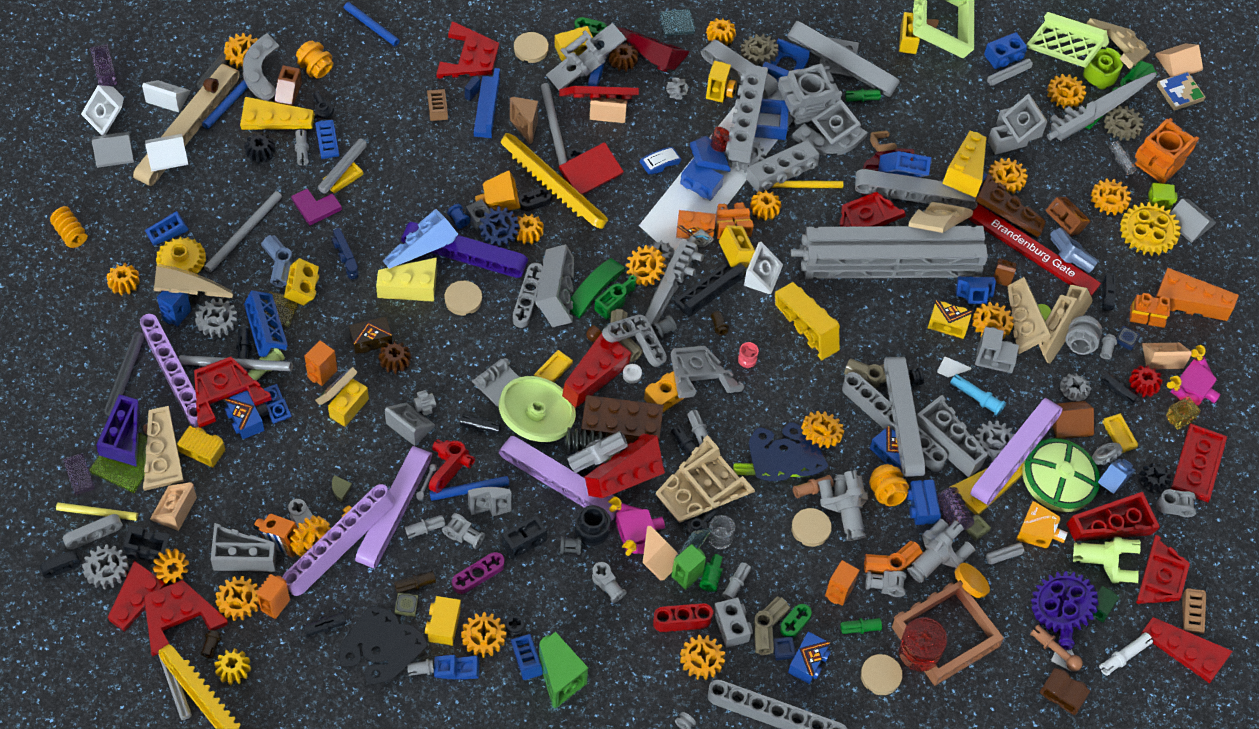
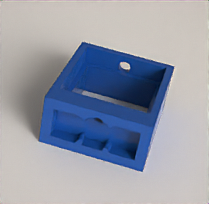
M762 99L760 113L780 115L779 126L757 124L755 137L786 140L788 108L785 101Z
M900 151L880 155L878 171L918 178L929 176L931 157Z

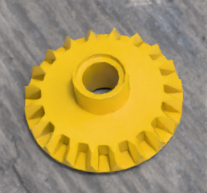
M189 237L172 238L171 241H166L164 246H160L156 262L197 274L206 262V254L201 243L196 242L195 239L191 240Z

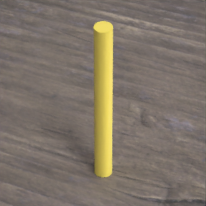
M59 502L56 505V510L103 517L117 514L120 519L133 521L138 519V513Z

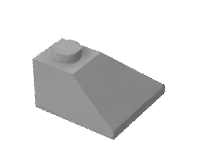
M839 100L812 119L813 123L831 145H834L861 126V123L842 100Z

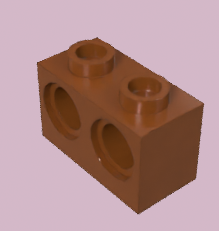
M1056 197L1045 210L1070 235L1080 234L1090 223V220L1067 197Z

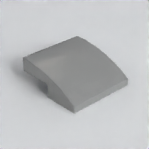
M482 487L468 490V509L470 515L490 510L492 517L511 512L510 489Z

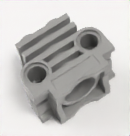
M817 64L806 69H796L789 71L788 76L779 78L778 89L795 125L812 121L814 117L841 99L842 92L838 90L836 83L833 84L834 79L829 71V66L823 67L822 64Z

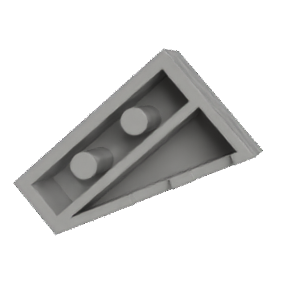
M214 523L211 551L213 571L275 572L277 557L275 542L253 535L248 536L239 533L238 530H230Z

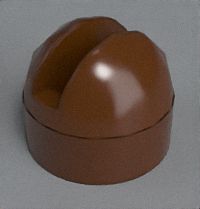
M207 78L203 82L204 89L215 93L219 87L218 80Z
M591 325L586 335L588 340L595 342L602 332L596 326Z

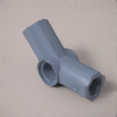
M1059 227L1052 231L1050 234L1051 240L1059 249V256L1067 263H1074L1089 274L1098 263V259L1083 250L1082 245L1073 240L1063 228Z
M269 235L265 237L261 246L274 260L270 282L276 287L283 288L287 284L290 265L293 264L292 252L284 247L275 235Z

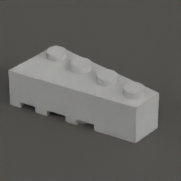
M941 395L917 414L918 427L947 452V459L967 477H971L982 467L988 454L973 435L970 436L966 430V425L958 420L955 416L956 412L952 407H948L945 403L946 399Z

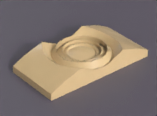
M931 202L925 211L917 210L909 221V227L943 233L971 217L973 211L964 207Z

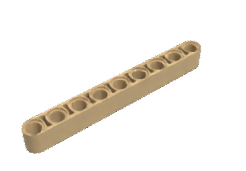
M221 64L210 77L218 80V90L215 93L206 91L203 86L161 137L182 134L184 146H186L202 126V122L216 109L237 83L240 72L230 66ZM147 154L135 168L133 177L152 186L166 169L151 172Z

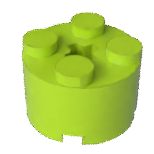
M1112 48L1100 49L1087 67H1084L1083 77L1089 83L1102 90L1116 83L1123 66L1122 61L1119 59L1121 55Z

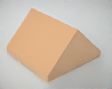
M1185 43L1155 54L1170 77L1185 72L1193 74L1203 70L1199 45Z
M604 97L591 99L590 120L625 123L627 100L606 99Z
M1179 342L1143 343L1142 345L1146 366L1148 365L1150 369H1184L1191 357V351Z
M189 482L168 486L150 520L179 531L197 498L194 485Z
M647 526L643 564L660 581L665 580L672 573L674 559L679 554L651 526Z

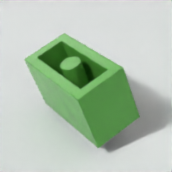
M691 544L674 559L671 577L685 590L703 575L706 560L703 551Z

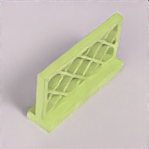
M1047 12L1044 16L1045 22L1026 45L1028 49L1086 68L1101 47L1106 48L1109 44L1106 30ZM1046 28L1053 30L1052 32L1043 34ZM1060 34L1068 35L1060 39H1058L1057 35ZM1053 36L1056 37V40L1050 42L1045 41L1046 38H1050ZM1078 38L1083 40L1074 44L1072 43L1073 39ZM1036 41H1044V43L1040 45L1034 44ZM1070 41V45L1060 47V43ZM1058 44L1059 48L1054 50L1048 49V47ZM1088 44H1096L1095 47L1087 49ZM1085 46V50L1075 52L1074 48ZM1071 49L1073 50V53L1068 55L1062 53L1064 51H1068ZM1087 54L1084 61L1077 59V57Z

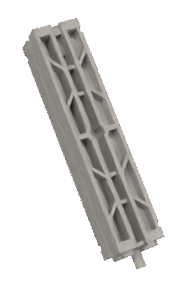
M909 226L806 227L805 234H802L800 249H791V257H803V260H801V271L805 272V279L813 277H981L983 265L986 264L988 254L986 244H984L985 234L983 226H954L943 233Z

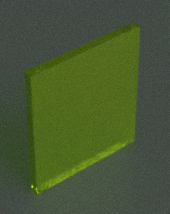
M139 433L137 466L98 456L89 472L134 493L145 478L144 468L148 436Z

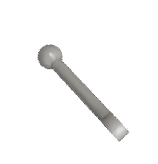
M436 464L429 466L430 471L421 491L416 494L418 500L424 499V491L433 472L437 470Z

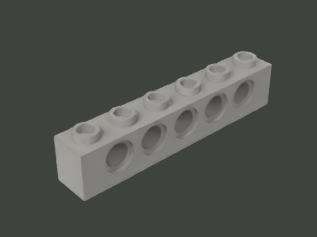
M747 64L746 71H742L741 81L743 85L739 84L738 89L740 99L737 98L735 103V109L738 111L733 113L732 123L735 125L730 127L729 137L732 139L727 142L726 152H729L728 160L750 163L767 79V67Z

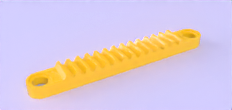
M505 133L501 144L512 153V159H517L518 164L522 163V167L527 168V172H532V176L537 177V181H542L543 186L547 185V190H552V194H557V199H562V203H567V207L572 208V212H577L578 217L583 216L593 226L600 229L604 228L608 218L517 137Z
M170 644L161 648L159 656L162 662L215 729H240L241 724L234 723L235 717H229L230 711H224L225 704H219L220 698H214L215 692H209L210 686L204 685L205 679H199V672L194 673L195 667L189 666L190 661L183 660Z

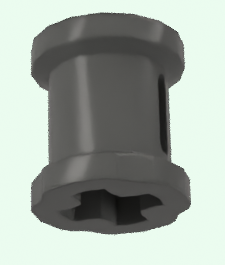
M667 315L661 322L652 324V328L659 339L663 338L664 334L669 331L677 330L676 323L670 315Z
M561 536L560 554L572 552L580 555L581 537L576 539Z

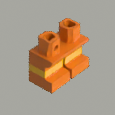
M743 202L734 204L733 209L729 210L726 204H718L715 216L717 239H720L726 225L743 226L747 236H752L753 221L750 220L749 208H745Z
M1148 293L1136 295L1130 306L1129 322L1145 325L1148 322V325L1165 328L1166 319L1170 316V298L1165 296L1154 298Z

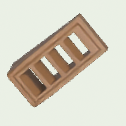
M445 89L427 90L430 121L448 120Z
M1186 589L1182 594L1183 630L1204 634L1206 591ZM1189 614H1198V616H1189ZM1189 621L1199 622V625L1189 624Z

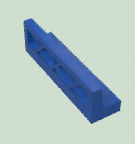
M494 68L493 77L482 76L474 137L492 138L500 85L499 68Z
M251 290L244 306L259 356L267 357L271 348L286 350L288 345L273 295ZM261 299L267 300L268 304L263 302ZM266 310L268 313L272 315V317L267 315L264 311ZM270 323V324H271L272 326H274L276 329L274 330V329L271 328L268 324ZM272 337H275V338H276L277 340H279L280 342H278V341H273V340H272Z

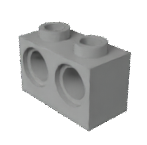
M739 598L715 603L713 612L725 647L748 643L753 630L751 623L746 621L744 604H740ZM733 611L735 615H728L726 612ZM739 629L742 633L736 634L732 630Z

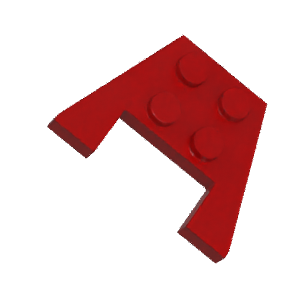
M451 22L448 38L465 42L458 65L440 62L436 74L437 78L441 79L443 76L451 75L453 78L463 74H469V76L492 74L499 51V43L456 22Z
M232 357L194 370L199 428L216 422L209 404L247 390L255 406L272 400L270 393L265 391L256 380H253L248 375V372Z
M183 580L144 595L152 657L159 654V650L169 644L163 631L198 616H202L209 630L215 631L228 625L227 619Z

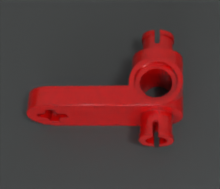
M440 439L434 442L432 450L438 452L439 458L446 462L431 478L429 490L435 493L441 492L463 465L469 469L474 465L475 457L469 455V450L465 449V445L462 442L449 440L442 442Z

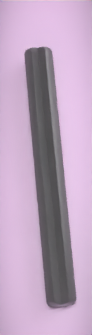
M141 332L133 334L104 409L107 416L110 415L119 394L123 395L144 340V334Z

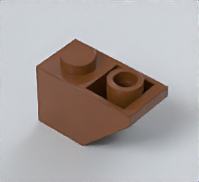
M282 66L277 80L275 103L294 105L302 84L299 68Z

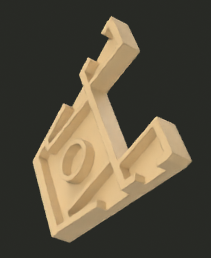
M1090 18L1086 23L1087 25L1107 31L1108 37L1124 52L1119 59L1129 69H1132L1133 66L1137 65L1138 62L1150 53L1146 48L1147 45L1139 40L1131 29Z

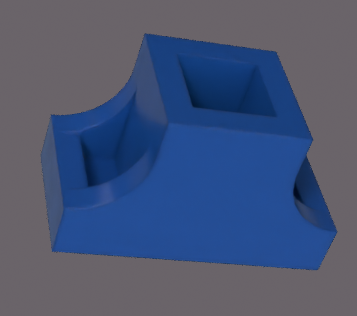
M958 276L956 296L965 298L968 304H987V299L994 297L995 277Z

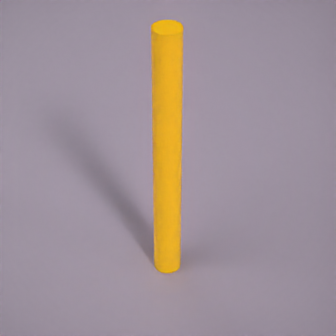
M785 181L784 183L777 182L771 188H843V181Z

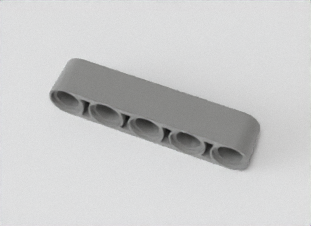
M718 40L711 41L701 51L702 57L712 65L714 61L730 64V77L742 85V71H746L747 64L754 65ZM768 73L763 99H767L778 88L777 80Z

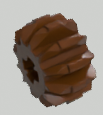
M628 42L625 45L621 43L609 53V63L612 64L613 68H618V71L624 69L627 72L628 68L633 70L634 65L638 62V52L635 50L634 45L629 46Z
M395 340L392 345L386 343V347H381L380 354L378 355L381 367L386 368L387 372L393 370L395 374L397 370L404 372V367H409L412 359L408 346L404 347L403 342L397 344Z

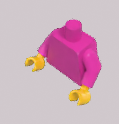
M1202 345L1196 346V349L1191 350V356L1197 357V359H1193L1180 377H1170L1171 382L1167 383V387L1172 389L1170 393L1176 395L1182 403L1200 405L1207 398L1215 404L1221 396L1220 393L1212 389L1217 379L1214 377L1204 357L1206 351Z
M618 497L611 498L608 503L612 504L609 507V511H617L615 523L623 543L622 548L625 549V554L627 556L632 553L644 554L647 526H651L655 531L664 529L665 523L663 518L651 519L649 510H642L641 508L621 503Z

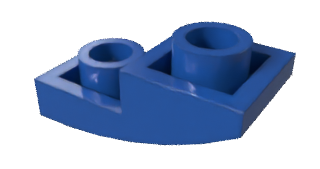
M275 384L264 388L265 391L270 393L272 399L265 402L272 423L275 424L292 417L278 385Z

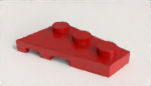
M134 561L108 615L109 621L125 632L145 610L144 595L166 587V583Z

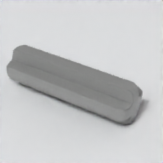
M1021 543L1010 545L987 553L986 560L988 564H995L1023 554L1024 547Z

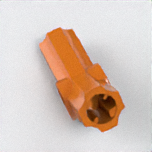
M910 541L898 552L890 556L866 554L864 571L865 573L871 571V573L883 574L884 571L903 572L923 552L916 542Z

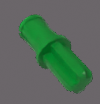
M863 88L861 90L845 91L846 102L861 101L862 103L866 100H880L881 92L879 89L864 90Z
M859 618L857 621L841 622L840 630L842 634L859 632L864 634V632L881 631L882 622L880 618L867 620Z

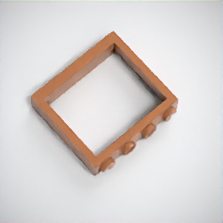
M961 581L955 584L949 583L940 593H932L923 603L917 602L910 608L911 610L906 613L902 611L894 617L892 629L934 686L999 648L1004 640V637L974 598L963 589ZM956 594L989 638L938 668L909 630L906 623Z

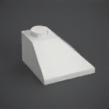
M98 85L81 115L101 135H106L122 108L124 97L114 87Z

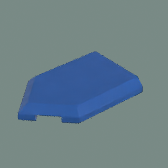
M702 136L690 142L696 165L730 172L731 169L722 146L707 136Z

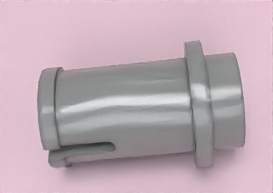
M1107 334L1102 338L1103 346L1100 357L1106 360L1112 358L1114 346L1117 344L1116 337L1111 334Z
M836 475L833 479L835 497L845 494L847 485L845 475Z
M426 659L423 662L407 665L409 676L426 673L430 675V673H434L433 660Z

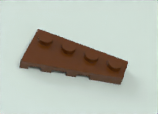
M988 173L975 201L1039 237L1046 221L1029 206L1024 207L1017 196L1014 195L1012 197L1005 191L1006 187L1001 183L998 185L992 180L993 176Z

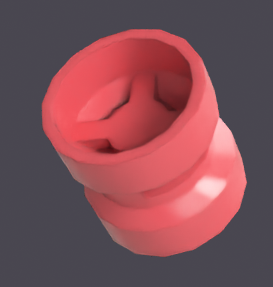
M751 342L741 345L738 362L742 367L751 368L756 365L759 352L757 345Z

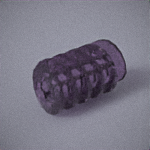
M950 487L942 491L937 498L940 509L949 526L954 521L959 522L958 526L960 524L963 526V531L972 527L974 519L971 517V513L968 511V507L965 505L958 488Z

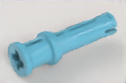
M955 374V377L950 382L951 385L980 402L981 407H986L994 412L995 416H999L1006 405L1005 401L1001 402L992 396L991 392L982 391L958 374Z

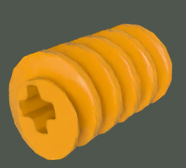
M63 206L53 212L50 222L66 246L70 248L81 246L87 240L88 235L85 234V229L78 222V219L74 217L70 208Z

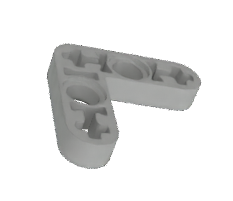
M635 315L612 322L602 330L603 337L608 342H616L635 336L648 362L654 367H659L667 359L666 353L648 319L643 315ZM623 325H626L628 327L629 332H626L623 329ZM645 337L651 340V345L646 342Z

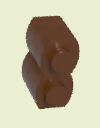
M1054 668L1041 688L1040 693L1048 700L1057 703L1067 712L1076 715L1090 690L1085 683L1073 680L1065 670Z

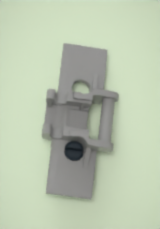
M613 23L593 38L585 30L582 32L583 35L565 49H560L566 59L546 74L558 90L565 88L579 76L582 77L590 74L605 62L608 53L626 40ZM586 41V51L579 56L574 52L571 53ZM576 65V69L574 71H568L570 66Z

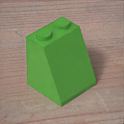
M556 632L551 636L546 635L539 644V660L552 706L556 709L587 684L588 667Z

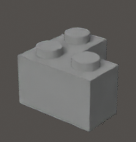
M1011 108L1000 110L996 122L998 127L991 129L988 143L995 155L1028 145V142L1018 144L1001 117Z
M985 327L978 344L975 365L1012 373L1016 364L1019 345L1002 341L1003 330Z

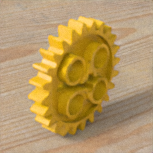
M1148 202L1147 206L1140 203L1139 207L1134 205L1133 209L1129 208L1127 213H1124L1120 223L1121 237L1126 238L1124 243H1131L1130 249L1136 247V252L1143 250V255L1146 252H1149L1151 256H1153L1154 252L1158 255L1161 254V251L1167 253L1168 249L1172 250L1173 246L1177 244L1181 234V227L1178 226L1179 220H1174L1176 215H1170V209L1164 211V205L1158 208L1157 203L1154 206H1151L1150 202Z

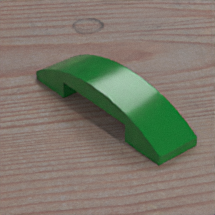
M612 258L602 263L584 280L570 298V301H573V309H570V312L581 318L591 307L592 301L611 281L615 282L626 268Z

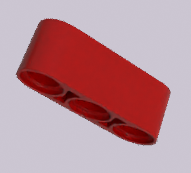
M704 603L659 607L654 612L653 626L659 632L704 629L711 624L713 609L710 605ZM699 614H705V615H707L708 617H707V618H701V617L699 616ZM682 615L687 617L688 619L681 620L679 619V616ZM664 617L667 619V621L662 622L659 621L658 618Z

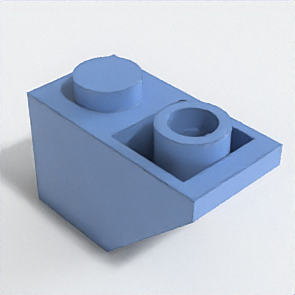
M1118 459L1110 464L1098 483L1115 494L1136 470L1132 468L1133 465L1127 460Z

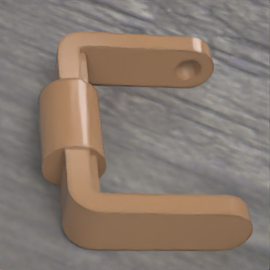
M888 131L872 132L870 134V142L876 151H888L897 148L895 143L879 144L877 139L889 137L890 133Z

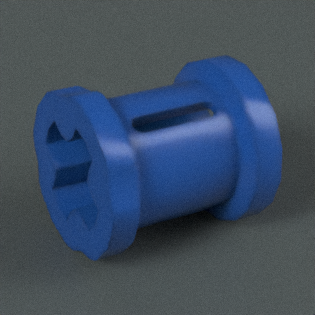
M455 204L448 209L447 214L453 218L458 229L469 224L470 217L465 215L461 204Z

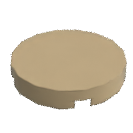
M536 32L523 33L514 41V53L521 61L525 60L528 63H536L547 56L549 44L547 39Z
M469 281L452 283L444 294L448 310L461 316L476 312L482 303L481 290L476 284Z
M807 508L795 515L791 531L797 541L799 540L805 546L815 547L822 545L829 538L831 522L824 512L814 508Z
M877 654L869 657L864 662L861 669V680L863 685L871 690L872 693L888 695L899 687L902 680V669L894 658L888 655Z

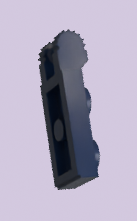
M337 228L333 230L334 238H331L332 244L335 249L338 248L340 251L338 255L341 263H345L348 277L356 279L359 275L358 265L341 229Z

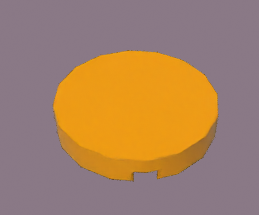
M961 563L955 568V577L957 581H962V587L966 592L975 598H984L989 594V583L975 567L968 563Z

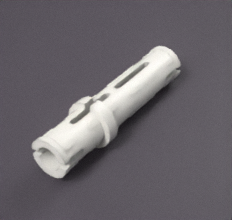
M1143 633L1119 652L1115 651L1111 658L1099 665V668L1102 669L1101 672L1108 676L1118 667L1125 666L1129 659L1153 643L1151 636L1148 633Z

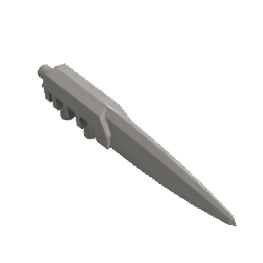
M1151 73L1134 80L1096 101L1088 103L1086 109L1081 106L1079 111H1076L1070 106L1065 109L1067 114L1063 120L1053 115L1050 118L1053 123L1051 124V132L1047 134L1048 139L1057 138L1062 141L1092 124L1094 120L1111 111L1138 92L1156 77V73Z
M690 236L688 241L680 242L655 291L645 315L651 327L653 323L659 321L673 294L676 293L678 289L677 282L683 283L684 275H695L696 269L691 268V261L698 260L702 262L704 258L703 254L698 253V247L695 244L697 239L693 236Z

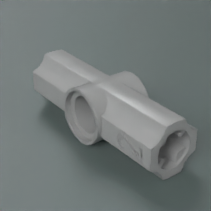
M618 431L602 440L597 439L589 443L584 449L570 455L567 459L572 470L577 473L593 464L598 465L610 458V455L628 447L623 433Z

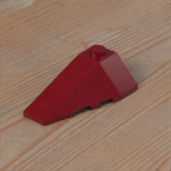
M617 27L632 46L634 45V48L652 64L657 65L659 70L665 72L668 69L675 70L689 54L688 50L675 45L666 44L650 37L645 38V35Z

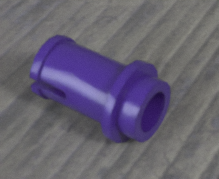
M1060 629L1058 644L1063 649L1071 650L1075 644L1073 633L1069 629H1066L1065 634Z

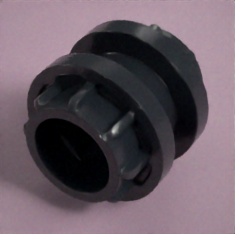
M595 505L582 508L575 518L576 537H581V543L588 546H597L606 541L610 532V516L607 511Z

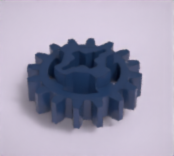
M500 206L497 207V211L490 208L491 213L485 212L486 218H480V222L483 224L479 225V229L482 230L480 233L481 237H485L486 243L491 241V245L498 243V246L501 247L502 243H505L506 246H509V240L515 241L513 235H519L518 231L515 230L520 228V225L517 224L518 218L513 217V211L508 213L506 207L503 211H501ZM507 218L511 221L512 227L506 224ZM500 224H502L503 228L500 227V228L497 230V229H496V226L499 227ZM487 227L493 230L492 236L488 233Z

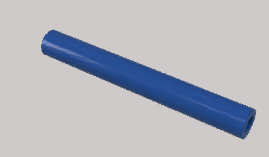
M347 2L344 5L346 11L394 47L399 44L400 40L352 3Z
M245 80L202 122L204 128L209 129L248 89Z
M508 476L443 488L439 493L429 491L430 499L434 501L468 494V490L482 487L509 486Z

